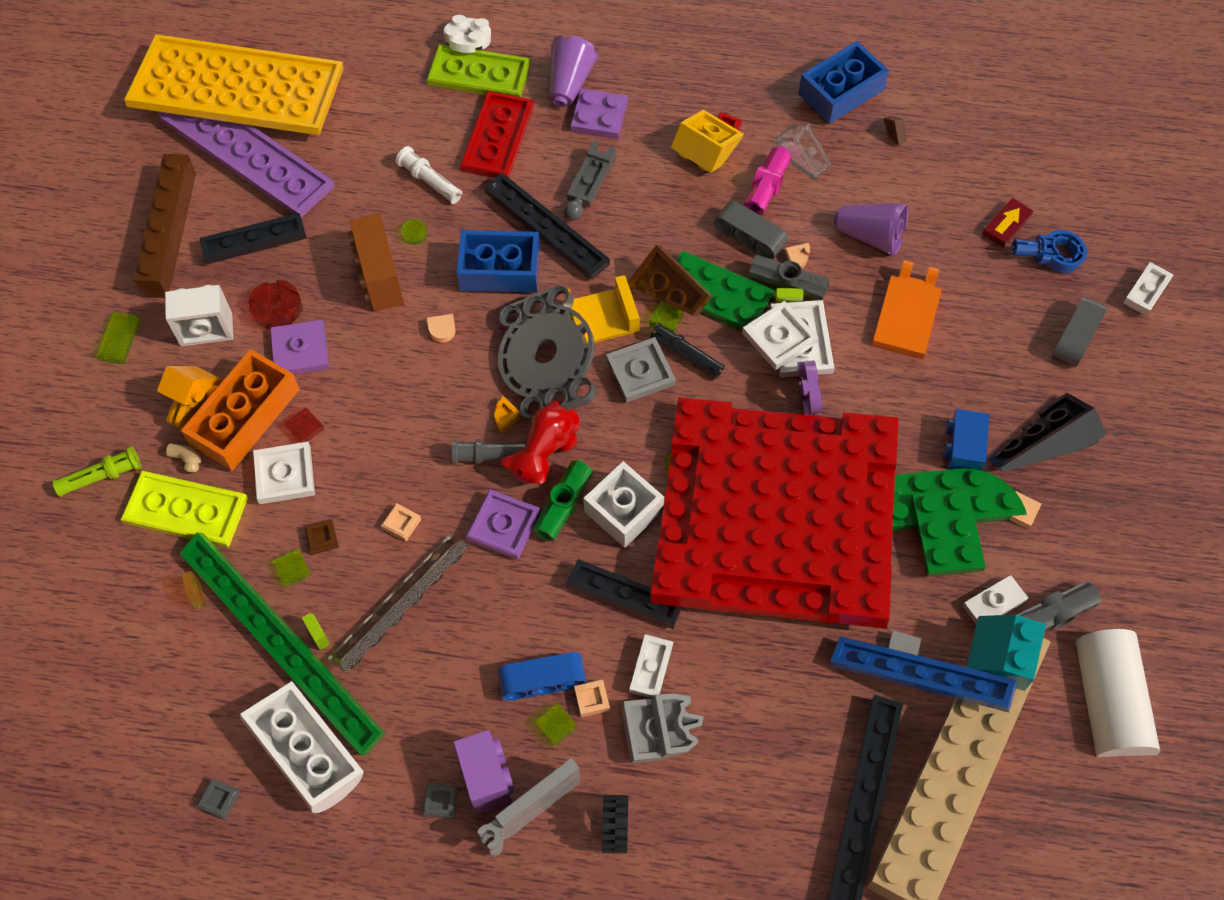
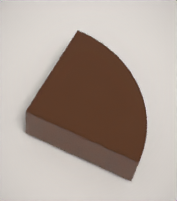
M892 115L884 117L886 129L892 140L898 145L905 143L907 139L903 119Z

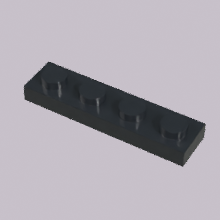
M296 213L199 239L206 264L307 239L301 215Z
M579 559L566 583V588L673 630L683 608L651 604L652 587Z

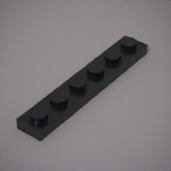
M504 173L499 174L484 187L485 194L532 232H539V237L591 280L610 265V258Z

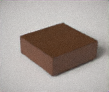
M332 519L304 527L311 555L339 548Z

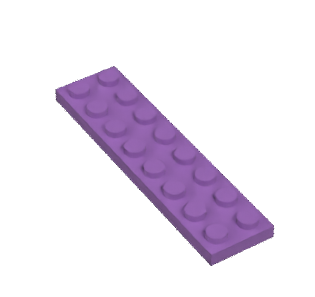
M165 112L157 114L159 120L292 214L300 213L301 218L335 187L333 180L252 125Z

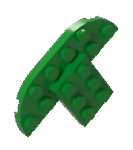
M964 468L895 475L892 531L917 529L927 577L984 572L986 565L976 523L1009 520L1011 516L1027 515L1022 500L1013 488L997 476L982 470Z

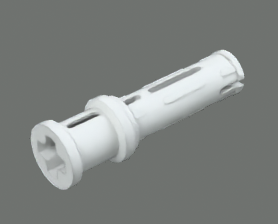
M410 146L400 150L396 157V164L409 170L411 176L415 179L425 181L452 204L460 200L462 191L433 170L428 160L417 156Z

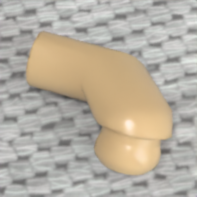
M168 444L166 450L168 457L181 458L185 462L183 468L187 472H197L199 470L201 457L195 448L179 444Z

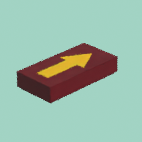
M1012 197L986 226L982 234L1004 248L1032 216L1033 210Z

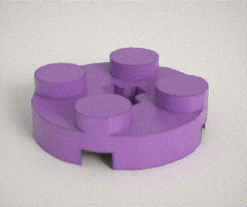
M814 360L797 362L799 378L803 377L801 382H798L800 398L806 397L805 400H802L804 415L821 413L822 401L821 391L818 388L819 377L816 363Z

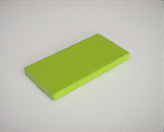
M439 44L427 77V85L486 95L487 91L521 97L530 70L531 58L475 50L472 53H462L449 48V45Z

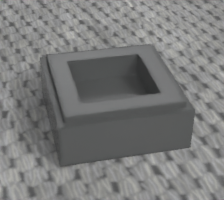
M211 778L196 807L226 820L241 792L236 788Z
M426 784L423 816L428 818L455 819L458 787L453 785Z

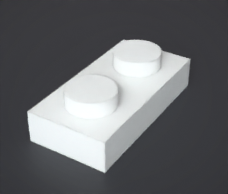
M1150 262L1125 299L1124 304L1147 316L1170 282L1173 274Z
M645 634L629 693L651 699L655 695H660L673 641Z

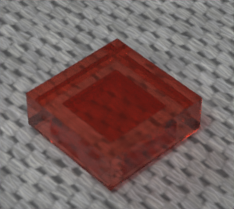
M306 407L284 423L286 428L300 443L308 442L324 430L321 422Z

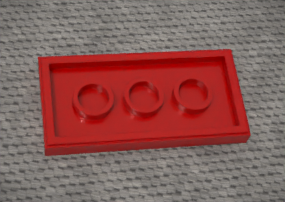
M487 91L460 164L461 172L496 178L499 174L504 173L507 177H510L534 107V100Z

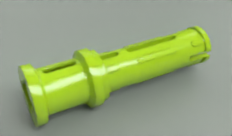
M133 446L127 447L125 452L114 456H105L102 462L53 480V487L57 495L62 497L67 493L105 478L117 479L120 474L129 470H140L142 465Z

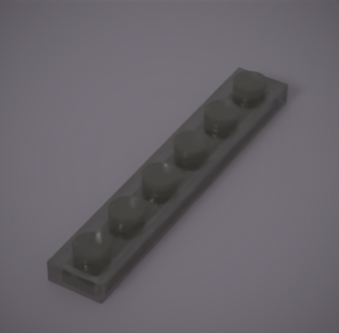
M448 535L328 657L329 661L345 673L349 669L356 667L360 663L361 657L381 641L382 635L390 627L398 624L403 614L422 599L423 593L431 585L440 581L447 568L461 559L462 553L468 548L465 542L460 538Z

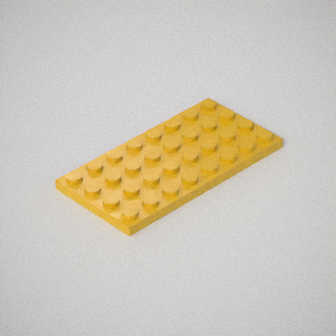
M155 34L124 100L126 107L320 135L343 72V62Z

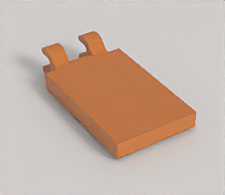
M904 260L899 278L894 276L890 278L872 346L924 359L942 291L941 288L935 287L939 269L929 266L925 281L911 278L910 275L914 262Z

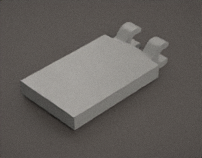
M572 758L496 815L495 820L479 828L477 833L483 844L489 839H494L487 845L492 857H496L502 852L505 839H509L581 783L580 770Z

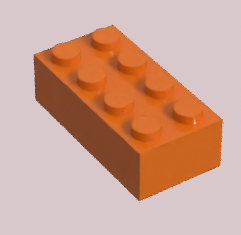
M250 349L181 429L182 434L191 447L233 471L300 390L294 374Z

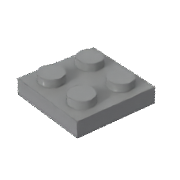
M656 337L606 354V361L626 403L676 385V379Z

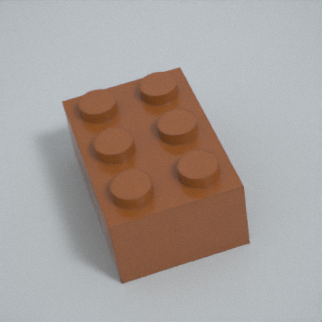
M380 213L349 220L352 230L347 231L366 303H372L374 312L404 305Z

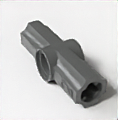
M759 255L754 257L748 277L775 285L777 289H803V295L817 300L824 299L830 282L829 278L802 270L801 266L795 261L781 263Z
M1086 581L1063 593L1060 591L1054 592L1039 601L1036 606L1026 609L1017 615L1045 623V631L1050 628L1056 630L1070 623L1077 615L1095 608L1102 601L1096 586Z

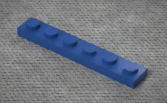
M842 636L839 637L830 661L832 667L1008 713L1017 687L1015 679Z

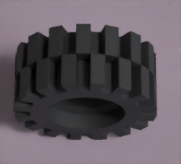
M629 795L603 796L602 853L627 854Z

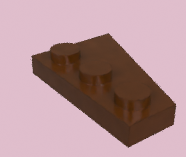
M655 245L628 281L629 287L659 299L692 316H698L713 297L660 245Z

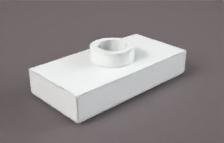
M1010 575L964 602L963 608L976 624L979 616L1005 615L1025 603L1029 598Z

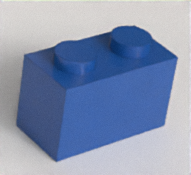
M956 409L953 417L947 419L945 434L949 435V442L945 443L943 458L947 459V470L964 468L983 469L986 464L990 414Z

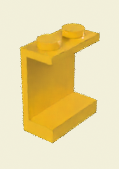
M625 275L615 277V289L574 299L571 309L578 312L589 324L594 336V343L637 333L640 330V317ZM572 315V320L577 324V326L582 323L578 318ZM586 332V333H585V337H586V340H587V343H588V335H587V332Z

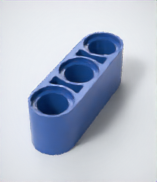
M578 652L507 664L497 669L501 697L504 701H514L572 690L574 686L587 683L582 655Z

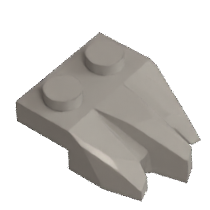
M674 693L655 695L652 699L622 702L620 707L631 764L665 760L686 753L699 743L698 739L691 735L689 731L701 727L704 716L689 714L685 711V708L691 704L690 696Z

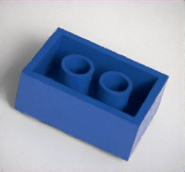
M855 41L801 74L798 94L824 120L831 124L884 91L889 70L862 44Z
M461 230L457 265L460 291L537 293L540 261L539 232Z

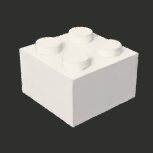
M205 285L191 289L181 288L165 292L166 320L181 347L233 340L232 311L220 285Z
M624 461L584 497V512L624 548L659 516L664 509V496Z

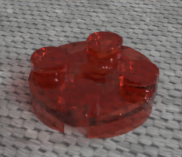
M276 280L277 283L271 284L265 282L258 285L251 292L248 300L249 311L257 325L265 329H271V327L290 325L299 317L303 304L296 287L291 283L283 280ZM280 301L279 307L271 308L270 303Z

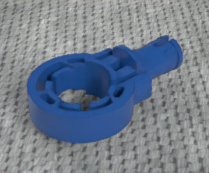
M1055 230L1049 235H1038L1035 241L1014 239L1011 245L1012 255L1033 257L1038 264H1046L1052 270L1060 273L1076 271L1087 256V248L1083 240L1067 230ZM1068 243L1067 248L1071 250L1072 258L1067 259L1061 256L1056 248L1057 244L1064 246Z

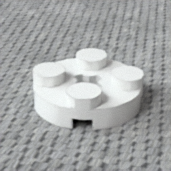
M455 15L452 17V22H449L444 28V42H448L449 48L457 52L472 53L475 52V48L482 46L483 50L491 43L489 22L483 18L475 19L466 18L463 15Z

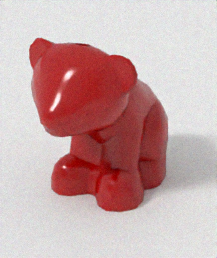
M553 400L534 414L525 447L501 460V464L509 469L511 474L521 482L543 484L550 469L547 457L557 449L561 452H567L577 446L575 432L580 428L578 414L574 409L567 411L559 406L558 401Z

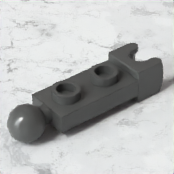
M598 141L592 142L587 151V156L567 192V200L569 202L565 204L563 211L569 220H577L582 216V205L591 207L608 172L611 171L616 161L617 153L614 146H611L607 152L600 153L597 150Z

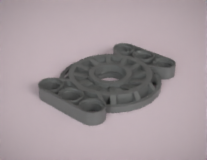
M560 285L507 305L501 310L499 315L500 322L508 329L499 347V371L507 386L513 392L525 398L521 402L520 412L529 422L532 421L534 416L528 415V409L532 404H539L540 410L551 402L556 395L563 394L564 401L559 406L570 411L571 409L589 404L597 394L595 385L588 378L584 377L593 361L595 350L593 333L584 318L578 312L571 309L574 297L570 291ZM559 294H566V299L563 303L555 304V298ZM542 303L541 310L537 314H531L533 305ZM518 313V318L515 322L507 323L510 314ZM572 315L578 318L582 323L577 326V324L572 320ZM586 332H587V335H588V343H587V340H586V337H585V333H586ZM547 342H554L557 346L555 357L547 363H538L535 360V354L539 347ZM504 362H507V367L509 369V373L507 374L505 371ZM516 381L521 388L518 390L511 382ZM589 385V391L585 396H577V390L580 386Z

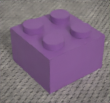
M490 730L454 741L476 815L511 804L509 794L514 793L515 790L508 767L501 768L502 764H506L499 737L492 739Z

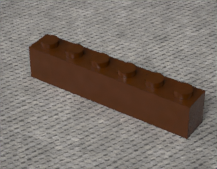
M163 154L133 280L142 297L165 298V292L170 291L196 176L189 155Z

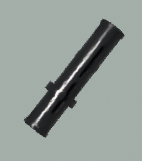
M660 323L654 327L653 330L656 332H651L650 337H656L658 342L669 348L668 351L670 353H677L711 375L714 379H718L722 374L720 370L723 371L725 365L684 340L685 337L683 335H676Z

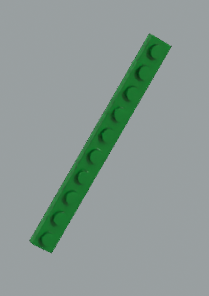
M197 532L179 554L361 756L367 755L386 732L204 533Z

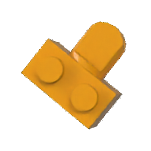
M166 366L157 392L173 399L166 418L167 423L181 430L196 413L200 404H204L222 383L223 379L197 366Z

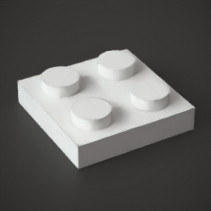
M785 301L743 327L742 334L775 371L818 342V336Z
M309 442L253 450L256 493L259 504L315 495L311 446Z

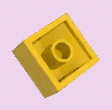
M702 110L680 123L671 148L677 151L681 157L690 159L698 164L700 169L712 173L725 163L744 134L707 111Z

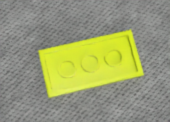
M141 471L121 521L123 524L192 539L197 532L204 533L214 545L229 548L248 497L244 493Z

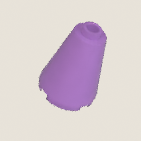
M559 35L553 39L551 44L549 98L558 107H566L573 103L598 58L599 53L598 51L595 53V46L577 36L570 35L569 39H562L563 35Z
M902 203L843 205L835 213L834 224L837 225V230L888 254L896 255L903 242V239L900 238L902 230L906 231L908 206Z

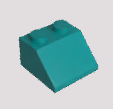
M1019 615L979 616L966 667L1015 679L1017 682L1016 689L1025 691L1035 678L1046 624Z

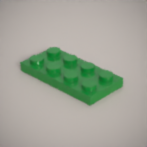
M682 250L676 260L713 295L700 313L740 331L743 330V327L762 316L774 297L775 290Z

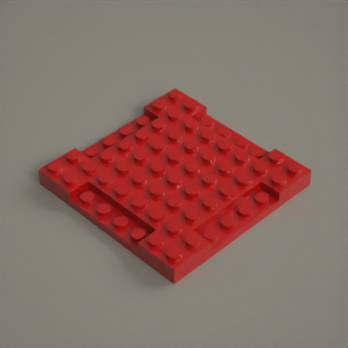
M678 397L660 538L657 545L652 580L651 604L887 629L890 619L891 551L899 417L843 412L842 418L736 409L732 408L733 402Z

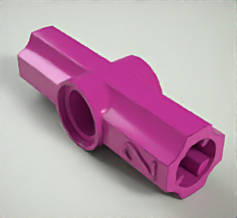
M782 146L772 147L763 167L759 166L756 171L752 188L744 201V206L758 215L764 214L773 195L776 196L780 190L784 173L792 158V154L789 153L787 148Z

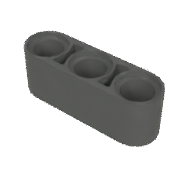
M729 201L713 220L716 228L723 234L765 258L774 259L789 240L787 233L782 228L736 201Z
M1083 296L1052 356L1077 367L1108 306Z

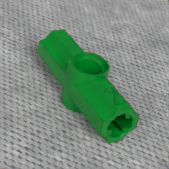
M572 460L558 485L552 488L550 499L533 527V532L547 542H555L568 517L575 512L576 503L593 475V469L587 463L580 460ZM568 498L569 502L562 504L557 502V500Z

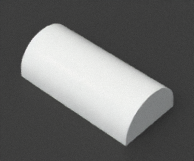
M1108 629L1088 633L1078 638L1075 642L1096 757L1159 754L1160 747L1137 634L1126 629Z
M293 682L288 683L240 714L243 723L313 813H320L334 806L346 797L360 782L364 771Z

